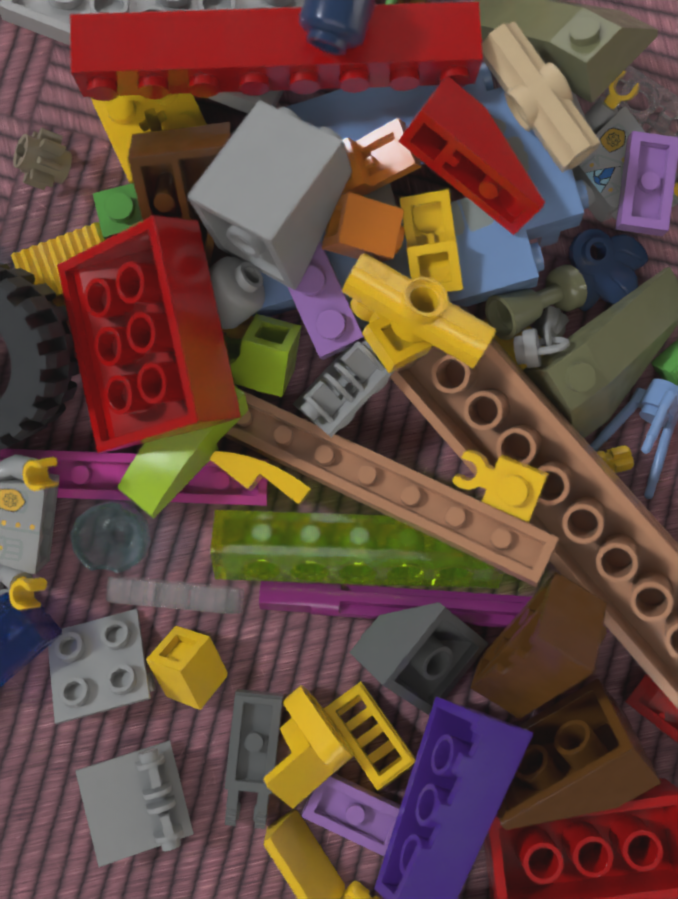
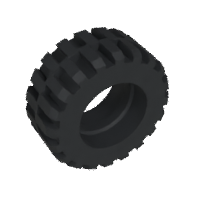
M0 263V334L10 354L11 377L8 388L0 399V450L47 428L49 423L57 420L66 410L64 402L73 399L78 385L76 382L71 381V378L80 374L77 357H74L72 333H70L66 323L69 320L66 306H56L52 300L56 297V293L46 283L33 285L35 281L33 274L22 268L11 269L5 263Z

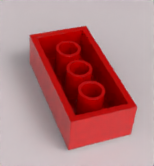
M660 778V784L618 808L506 830L501 825L496 813L484 839L491 899H678V788L666 778Z

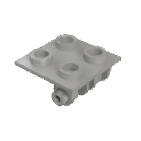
M366 339L362 343L357 341L352 347L345 349L300 395L293 405L327 435L332 437L339 429L346 427L353 420L356 411L373 394L385 387L389 377L395 371L388 373Z
M137 609L47 633L54 720L56 725L151 699L150 692L155 691L156 686L153 674L151 672L147 673Z
M170 740L75 770L99 867L159 846L162 847V851L173 850L181 845L180 839L194 834Z

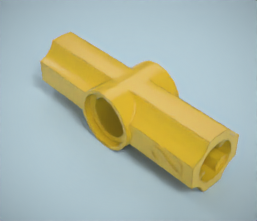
M367 253L360 256L341 291L389 319L393 331L401 339L416 343L425 340L471 368H474L495 334V328L449 302L447 292L436 280L428 277H418L411 280Z

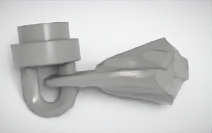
M548 306L542 312L541 317L534 323V329L523 330L522 335L514 336V352L517 364H526L527 368L540 367L541 355H551L570 346L569 339L562 337L565 333L566 324L569 322L567 315L563 314L559 308Z

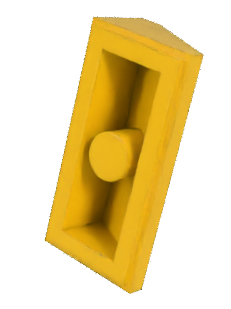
M296 809L291 810L267 826L263 845L297 899H340L345 891V883L301 817L299 811Z

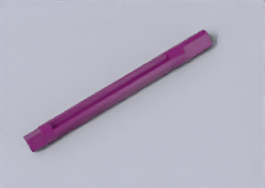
M261 580L259 608L263 610L311 613V615L377 619L382 614L440 602L466 625L506 628L532 597L313 582L312 584Z

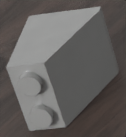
M259 100L187 197L219 249L244 262L253 264L260 272L295 290L305 274L352 169L345 149V143L336 132L327 127L318 129L302 121L298 115L288 108L280 107L277 109Z

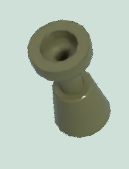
M564 264L550 271L546 278L545 288L537 292L527 288L489 297L485 305L487 322L496 329L495 335L500 339L510 340L539 319L543 309L550 305L567 312L583 306L588 294L586 282L579 270L572 265Z

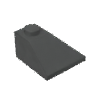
M438 602L379 615L373 624L365 630L360 640L349 653L384 687L430 716L435 697L445 699L489 643Z

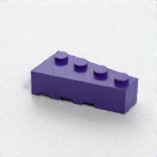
M437 696L435 697L374 888L385 899L458 898L533 735L532 732L481 711Z

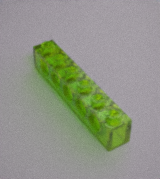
M215 510L210 555L215 579L499 589L504 575V571L387 515Z

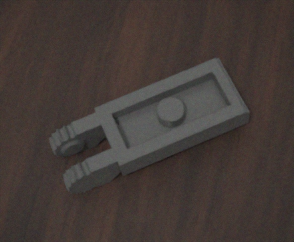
M237 689L235 692L225 789L228 790L225 825L236 826L241 811L240 793L241 791L258 793L253 821L255 822V828L266 829L269 797L273 792L267 788L264 777L276 767L284 695L282 693Z

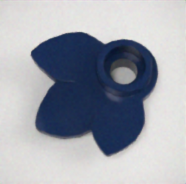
M599 229L584 230L575 236L569 247V260L572 266L582 274L588 293L586 302L579 309L582 312L589 310L597 303L599 298L614 305L638 288V279L634 271L644 266L649 258L646 250L637 240L626 234L609 237L604 231ZM592 244H594L597 249L596 260L593 259L590 255V247Z

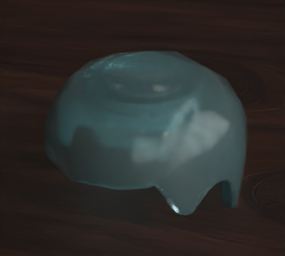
M120 501L102 502L89 508L76 518L70 534L74 554L84 567L91 571L103 569L120 573L131 569L132 566L137 565L146 556L151 542L147 519L133 505Z

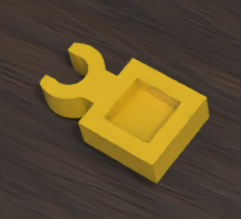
M352 298L350 306L354 314L360 319L369 322L362 335L388 373L424 356L432 348L433 345L425 340L416 343L401 339L393 331L389 319Z
M467 450L463 452L461 458L474 463L477 473L473 478L458 473L454 476L453 483L467 490L477 488L478 486L486 489L482 500L483 503L529 522L549 473L504 455L499 457L494 467L489 465L487 458L478 451Z

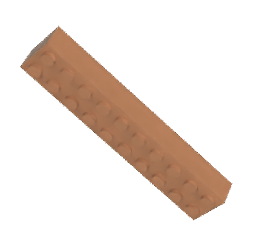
M454 304L457 307L468 312L469 314L473 315L466 306ZM494 337L474 368L469 367L433 345L424 356L396 369L390 378L475 476L477 473L475 464L461 458L463 452L467 450H475L482 453L487 458L489 465L494 467L499 457L504 455L549 473L530 521L526 523L559 538L549 561L561 575L607 603L604 624L678 708V543Z

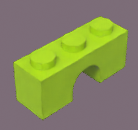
M256 314L243 338L235 339L223 334L234 384L254 389L261 393L282 397L295 371L301 326Z

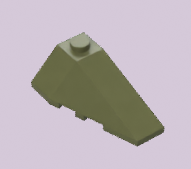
M561 0L473 1H479L483 41L486 40L490 32L503 23L510 24L515 21L545 64L548 62L553 63L563 74L571 92L590 103H593L658 37V29L616 9Z
M671 267L661 270L567 338L570 341L568 348L551 355L541 356L540 367H526L523 369L583 438L587 437L611 418L677 327L678 280Z

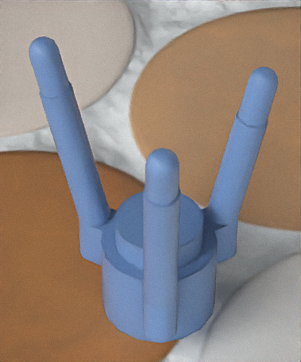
M658 378L650 382L647 390L637 388L627 405L590 444L597 451L638 407L641 408L639 416L651 424L641 447L643 453H650L663 427L644 492L646 499H651L654 496L673 431L678 421V386Z

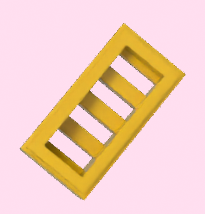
M361 681L323 709L348 743L354 757L377 791L388 786L414 766L416 758ZM363 700L367 708L345 723L341 715ZM374 716L378 724L356 739L352 731ZM385 733L389 740L367 755L363 748ZM396 749L400 757L379 772L374 764Z

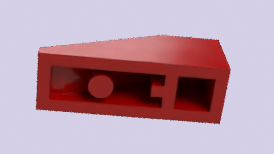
M446 76L399 138L398 142L512 235H515L542 209L545 201L487 108L449 76Z

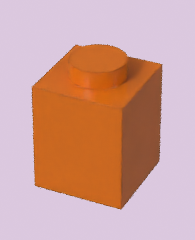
M348 192L340 196L326 226L321 249L354 259H359L364 253L380 262L394 259V255L400 250L404 239V227L401 225L404 209Z

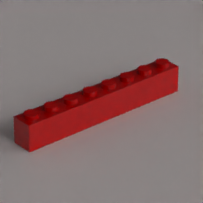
M479 1L375 5L363 42L356 48L347 49L345 55H335L322 51L306 41L307 33L299 23L302 7L70 14L71 74L83 97H90L99 101H111L118 96L140 95L147 99H162L168 96V94H192L196 97L208 98L223 92H241L248 96H260L268 91L291 90L296 94H311L319 89H341L345 92L357 93L373 87H391L396 91H409L418 86L440 85L446 76H449L463 88L468 84H475L483 61Z

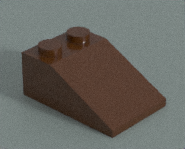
M598 678L517 726L532 732L533 735L497 814L501 825L506 830L618 808L661 783L625 712Z

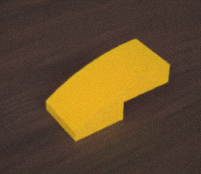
M449 189L400 198L401 209H404L403 224L411 280L418 277H428L441 284L446 292L463 290Z
M215 451L209 458L250 491L255 488L263 477L299 505L303 503L312 491L311 488L287 472L249 456Z

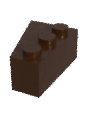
M230 122L132 134L128 162L142 220L151 216L198 221L208 268H210L214 240L187 196L230 140Z
M555 571L481 655L470 688L519 719L594 673L598 649L607 634V627L603 625L607 603Z

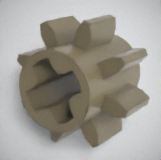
M42 127L39 133L34 131L32 136L28 134L21 136L14 152L13 164L15 168L20 169V172L25 173L23 183L45 190L46 186L52 188L54 182L62 184L70 171L72 154L66 150V146L61 145L63 136Z

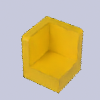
M175 626L146 659L164 694L168 698L199 710L203 708L228 675L211 637L179 626Z
M290 718L279 729L292 753L264 777V782L270 791L294 809L334 772L318 757L293 718Z

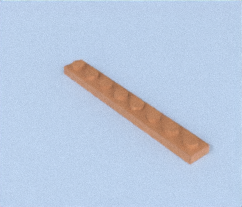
M243 391L248 411L224 437L537 587L559 540L558 537L337 434L330 437L317 425Z

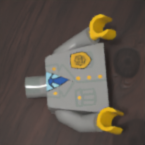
M623 71L609 85L610 93L608 96H601L584 115L589 127L601 143L593 159L586 160L572 169L575 181L583 180L589 199L588 209L600 222L611 218L617 220L627 138L632 131L645 132L626 106L619 111L617 109V105L621 101L632 100L639 92L640 84L638 82L629 94L625 96L618 94L616 90L617 82L624 77L627 71ZM678 182L674 185L672 207L678 204Z
M12 455L0 461V581L10 590V601L18 610L41 607V602L36 600L34 591H42L47 588V581L44 578H32L31 574H36L50 561L60 475L48 474L47 470L48 467L58 464L55 457L37 459L23 455Z

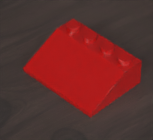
M151 216L57 265L97 453H105L205 429L241 418L198 221Z

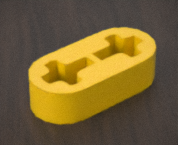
M300 685L283 700L285 708L313 750L331 771L336 772L354 757L348 743L307 688Z

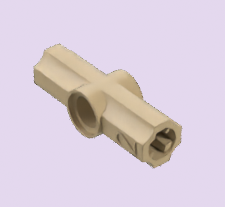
M515 21L510 24L503 23L490 32L482 43L483 61L506 92L505 99L511 113L524 130L528 132L532 130L562 173L575 168L597 150L601 142L572 103L571 89L563 74L553 63L548 62L545 64Z

